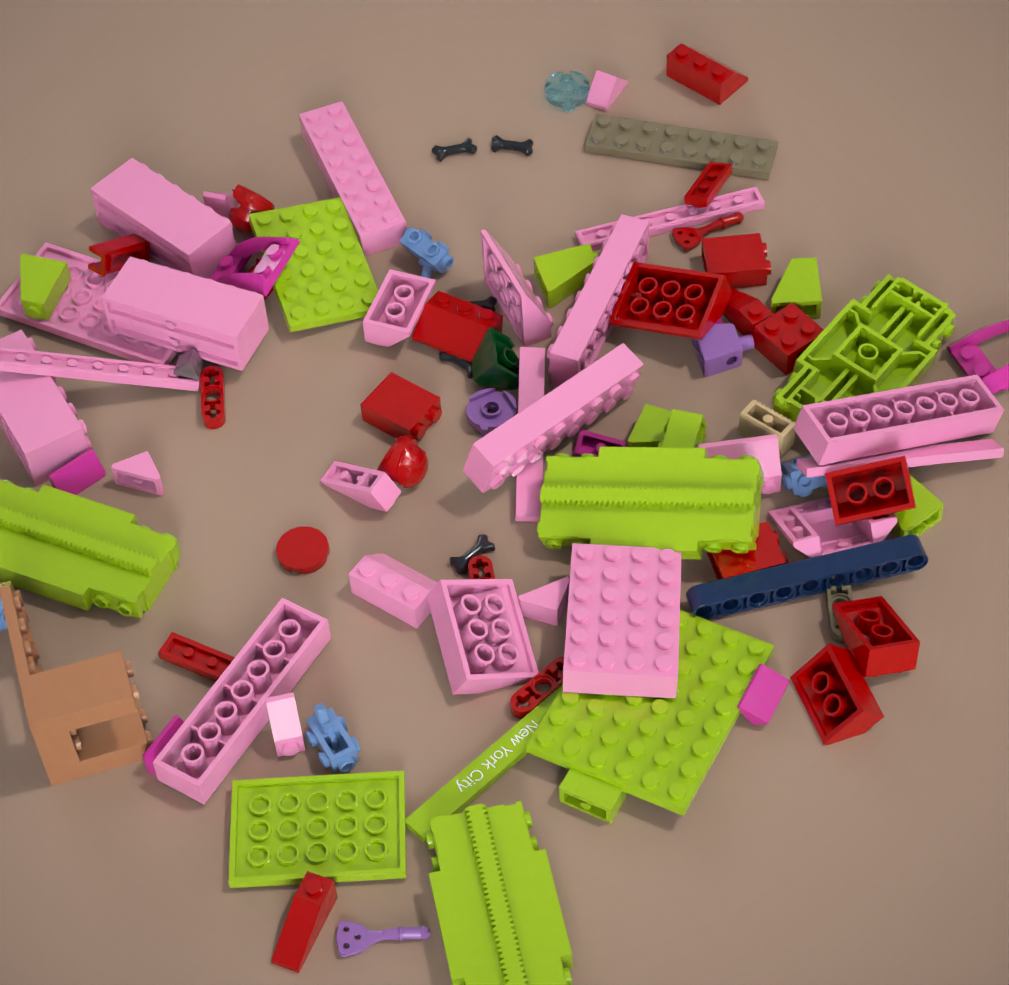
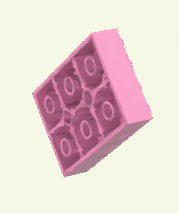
M572 543L563 666V692L676 698L682 552H675L672 549L658 550L654 547Z

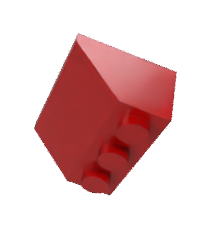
M679 44L667 54L666 76L719 105L748 81L747 76L685 44Z
M437 291L426 302L412 335V340L472 363L487 330L491 327L502 333L503 315L451 296L448 293Z
M905 456L825 473L836 526L916 509L913 484Z
M829 643L790 676L824 745H830L864 734L884 717L849 649Z

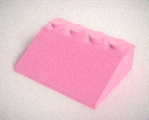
M485 229L481 230L484 282L493 297L497 298V304L524 347L552 338L551 327L554 326L552 316L549 312L546 313L544 311L540 297L534 295L532 285L528 279H524L520 265L514 263L510 255Z
M512 579L440 580L427 594L453 695L478 694L528 682L539 673Z

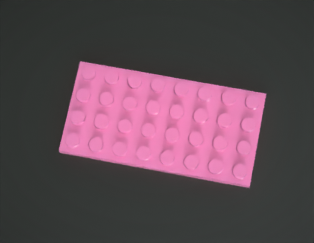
M47 242L44 243L35 256L67 262L71 275V281L49 321L26 317L21 302L20 275L0 299V316L131 361L169 365L178 353L171 349L111 332L101 297L120 271L109 273L102 277L88 269L89 263H97L101 260Z

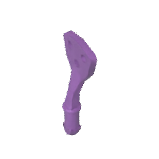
M340 921L336 942L339 955L347 957L359 954L374 943L383 940H425L430 937L431 931L426 926H399L387 930L371 931L358 923Z

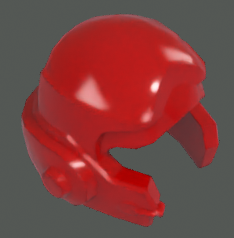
M238 184L232 191L233 198L237 200L240 207L230 209L229 220L241 232L253 233L249 223V214L274 210L275 206L262 195Z
M409 435L400 436L387 451L377 470L385 472L392 481L402 485L403 488H412L419 484L428 472V458L426 452L418 446L417 440Z

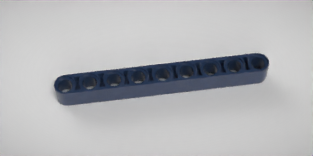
M906 535L726 579L698 584L688 589L686 598L693 617L696 615L706 620H711L825 593L827 589H832L830 586L836 585V590L841 589V585L854 586L914 572L925 567L929 559L919 537L916 535Z

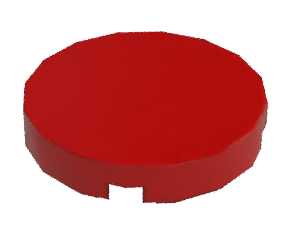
M300 526L290 529L280 537L276 546L279 564L286 571L291 573L292 571L299 572V574L317 571L326 563L330 551L326 536L320 530L313 527Z

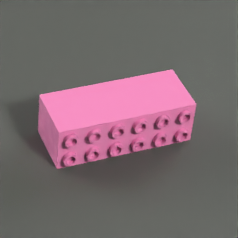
M134 158L129 159L90 188L98 223L119 237L136 234L149 241V257L162 266L209 279L221 259L228 256L236 247L232 231L233 225L227 217L217 214L210 206H205L193 195L185 193L178 185L170 183L161 174L153 172L146 164L140 163Z
M129 257L101 297L111 332L181 353L194 348L201 359L241 371L244 370L269 330L263 295L134 257Z
M22 329L0 339V347L37 351L31 337L27 338ZM0 371V427L36 487L49 481L50 474L92 448L87 435H84L88 431L83 420H77L76 416L78 415L72 402H66L67 396L62 386H56L57 380L55 376Z

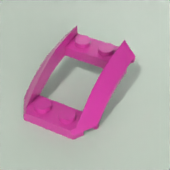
M254 237L239 243L228 256L221 259L209 279L233 285L247 291L257 292L266 297L300 241L296 238ZM266 251L253 273H241L254 253Z
M1009 320L977 329L946 346V350L966 376L978 375L992 394L1000 390L1005 391L1009 389V364L996 370L977 344L999 334L1009 332Z

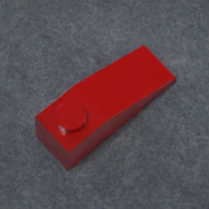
M730 287L732 293L722 315L735 325V328L743 336L752 334L754 337V326L773 315V313L758 298Z
M309 871L306 872L291 903L271 960L273 964L297 973L300 972L338 898L334 880Z

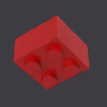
M791 303L754 326V348L787 376L793 372L797 358L824 329L794 303Z

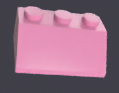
M390 269L363 320L365 342L390 347L409 337L436 285V280Z
M777 434L698 444V448L706 449L710 458L714 455H724L728 459H739L742 455H749L759 459L764 472V485H762L761 494L780 492L782 473Z
M384 553L365 555L349 573L351 592L416 629L431 613L427 594L438 582Z

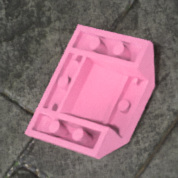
M830 497L768 511L771 520L792 546L810 558L881 542L897 523V517L894 514H888L836 526Z

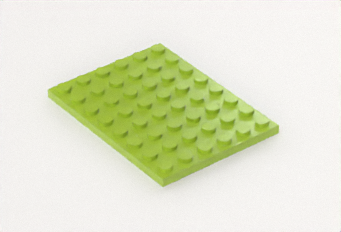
M680 610L676 698L563 692L562 686L528 741L526 752L566 769L573 768L620 787L625 793L684 816L741 713L737 706L758 665L764 664L766 666L774 653L775 645L696 615L693 617L692 614Z

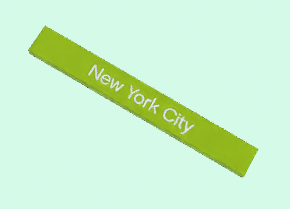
M563 684L405 819L406 827L422 842H427L425 832L431 831L430 819H435V816L444 814L446 816L459 814L528 754L526 752L528 741Z

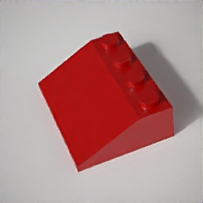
M634 262L608 323L611 326L702 340L724 313L732 291L726 276L722 274Z

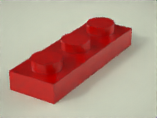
M709 162L685 194V205H691L696 208L708 207L732 174V164Z
M171 632L158 651L159 659L215 682L235 658L174 632Z

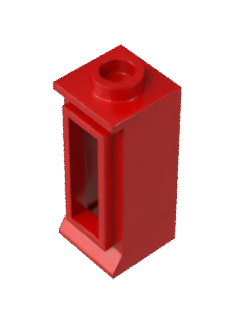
M131 234L89 246V251L101 257V261L89 263L88 269L105 277L109 273L120 271L129 257L149 262L150 242L136 234Z

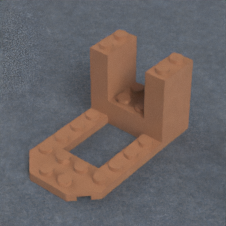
M11 581L0 583V596L28 724L51 785L54 786L142 761V756L153 743L150 729H144L143 724L148 723L145 708H139L137 704L140 696L136 682L130 684L129 678L134 676L130 660L124 661L122 651L119 650L43 671L41 664L36 665L35 660L40 659L37 645L34 643L31 628L28 625L30 620L20 590H14Z

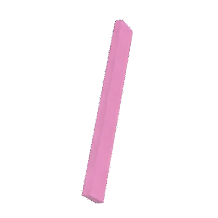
M752 187L716 196L708 207L696 208L683 204L635 216V218L649 221V237L672 232L674 228L692 227L716 221L720 217L724 218L734 215V213L744 214L764 209L765 202L758 188ZM618 221L575 231V237L579 246L590 244L593 251L602 249L604 240H608L610 237L613 223Z
M0 347V371L198 391L199 379L194 380L174 374L176 366Z
M520 347L518 413L544 396L545 348ZM543 454L535 463H530L529 461L525 464L521 472L516 475L515 521L540 522Z
M993 439L919 446L820 466L813 457L798 458L797 468L809 478L825 476V473L900 456L906 457L909 467L1003 457L1004 448Z

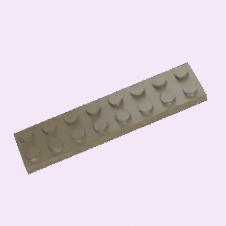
M595 114L585 143V152L699 170H704L709 162L732 164V175L769 180L778 148V141L601 114Z

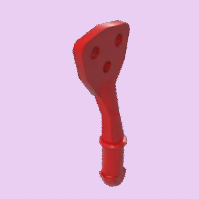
M734 213V215L724 218L720 217L718 220L701 228H674L672 236L683 250L689 251L698 246L702 238L710 232L721 228L724 229L734 224H740L744 220V216L741 213Z

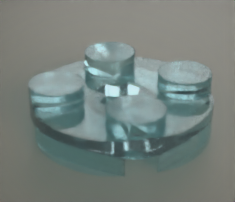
M561 71L554 73L546 80L545 99L553 106L562 108L565 112L575 110V107L581 106L588 99L590 91L589 80L579 72L570 71V74L563 75Z

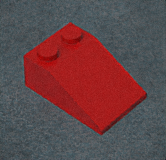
M882 596L832 604V611L847 649L850 650L865 678L916 669L920 641Z

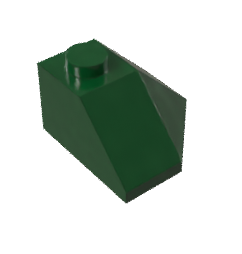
M491 327L487 330L472 361L473 381L485 388H495V391L518 389L519 358L512 350L515 345L509 337Z

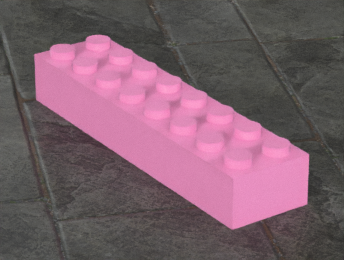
M341 101L299 114L302 136L333 198L341 197L364 256L402 245L399 241L407 229L406 221L344 103Z
M621 214L618 222L613 223L609 239L604 240L601 254L596 256L593 262L591 274L588 273L586 275L582 291H578L576 294L575 305L573 308L568 309L564 326L559 327L555 343L550 344L548 348L547 358L550 359L548 375H550L552 387L557 388L597 360L613 328L608 322L634 262L645 263L649 256V221Z
M622 343L473 443L463 468L464 474L482 493L491 488L493 490L497 489L505 481V478L510 475L512 477L516 476L529 461L530 463H535L547 449L550 451L555 449L566 436L571 438L579 431L582 425L593 423L598 414L603 411L605 413L609 412L620 399H628L634 392L633 387L635 383L641 378L640 372L644 364Z
M972 375L803 405L793 429L820 466L992 433L995 431L1004 409L980 377Z
M281 598L155 758L153 766L158 781L205 805L269 721L265 698L290 693L330 641L331 634L328 619Z

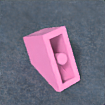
M294 692L265 698L277 756H292L298 752L305 751Z

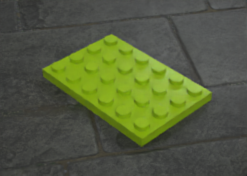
M341 197L249 214V223L255 237L296 238L300 241L273 285L289 332L364 318L378 293V289ZM266 251L260 252L262 257Z
M386 771L232 780L228 880L230 888L301 884L307 871L334 880V882L407 878L405 772Z

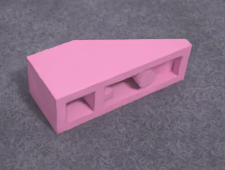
M338 461L333 462L320 480L322 484L369 508L388 512L390 507L394 505L395 500L401 493V490L385 472Z

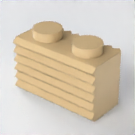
M752 400L740 413L738 433L750 438L777 434L780 457L794 445L795 430L793 428L795 422H791V419L783 417L782 414L778 415V412H774V409L770 410L769 407H765V404L761 405V402H757V400Z

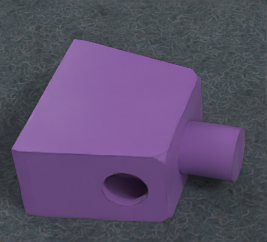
M732 323L714 324L702 340H692L704 377L739 367L742 364L743 351L754 349L752 334L738 337L735 325Z

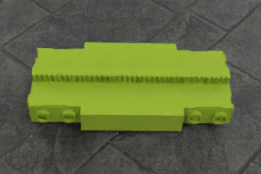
M888 274L882 281L878 280L875 283L869 296L864 295L860 302L852 299L797 358L787 385L783 389L779 388L772 398L774 412H778V415L782 414L783 417H787V419H791V422L796 423L803 405L917 385L932 368L943 338L949 339L956 328L953 325L956 314L948 308L949 303H944L903 277L894 279L892 275Z
M599 447L598 457L588 453L581 454V457H571L565 453L546 456L548 465L544 475V484L540 490L542 505L537 533L538 538L547 548L561 549L562 546H572V543L654 547L658 550L672 549L675 552H682L681 559H702V549L710 553L732 550L735 553L744 554L748 553L749 550H756L757 548L755 541L756 537L759 536L764 472L759 459H755L753 456L742 455L739 459H728L724 455H714L710 458L705 448Z
M0 480V581H11L13 586L86 611L94 603L100 608L118 611L123 616L141 619L143 616L142 612L146 613L147 610L151 609L174 570L177 571V563L181 555L177 538L169 533L161 534L152 531L145 525L139 526L135 514L44 484L37 492L30 487L22 488L16 486L9 480Z
M517 801L516 804L504 806L502 804L486 808L485 804H476L465 808L464 813L449 816L444 814L435 816V819H430L431 831L425 833L428 848L434 849L436 856L431 857L434 872L429 873V879L452 985H572L569 970L573 968L572 951L546 849H538L536 836L530 837L528 829L533 828L529 811L523 810L522 802Z

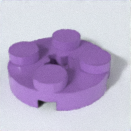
M487 388L476 392L469 399L470 403L466 407L468 423L472 428L479 431L482 436L487 435L514 417L517 412L515 398L504 390L503 393L495 392V388ZM488 409L498 410L496 413H488Z

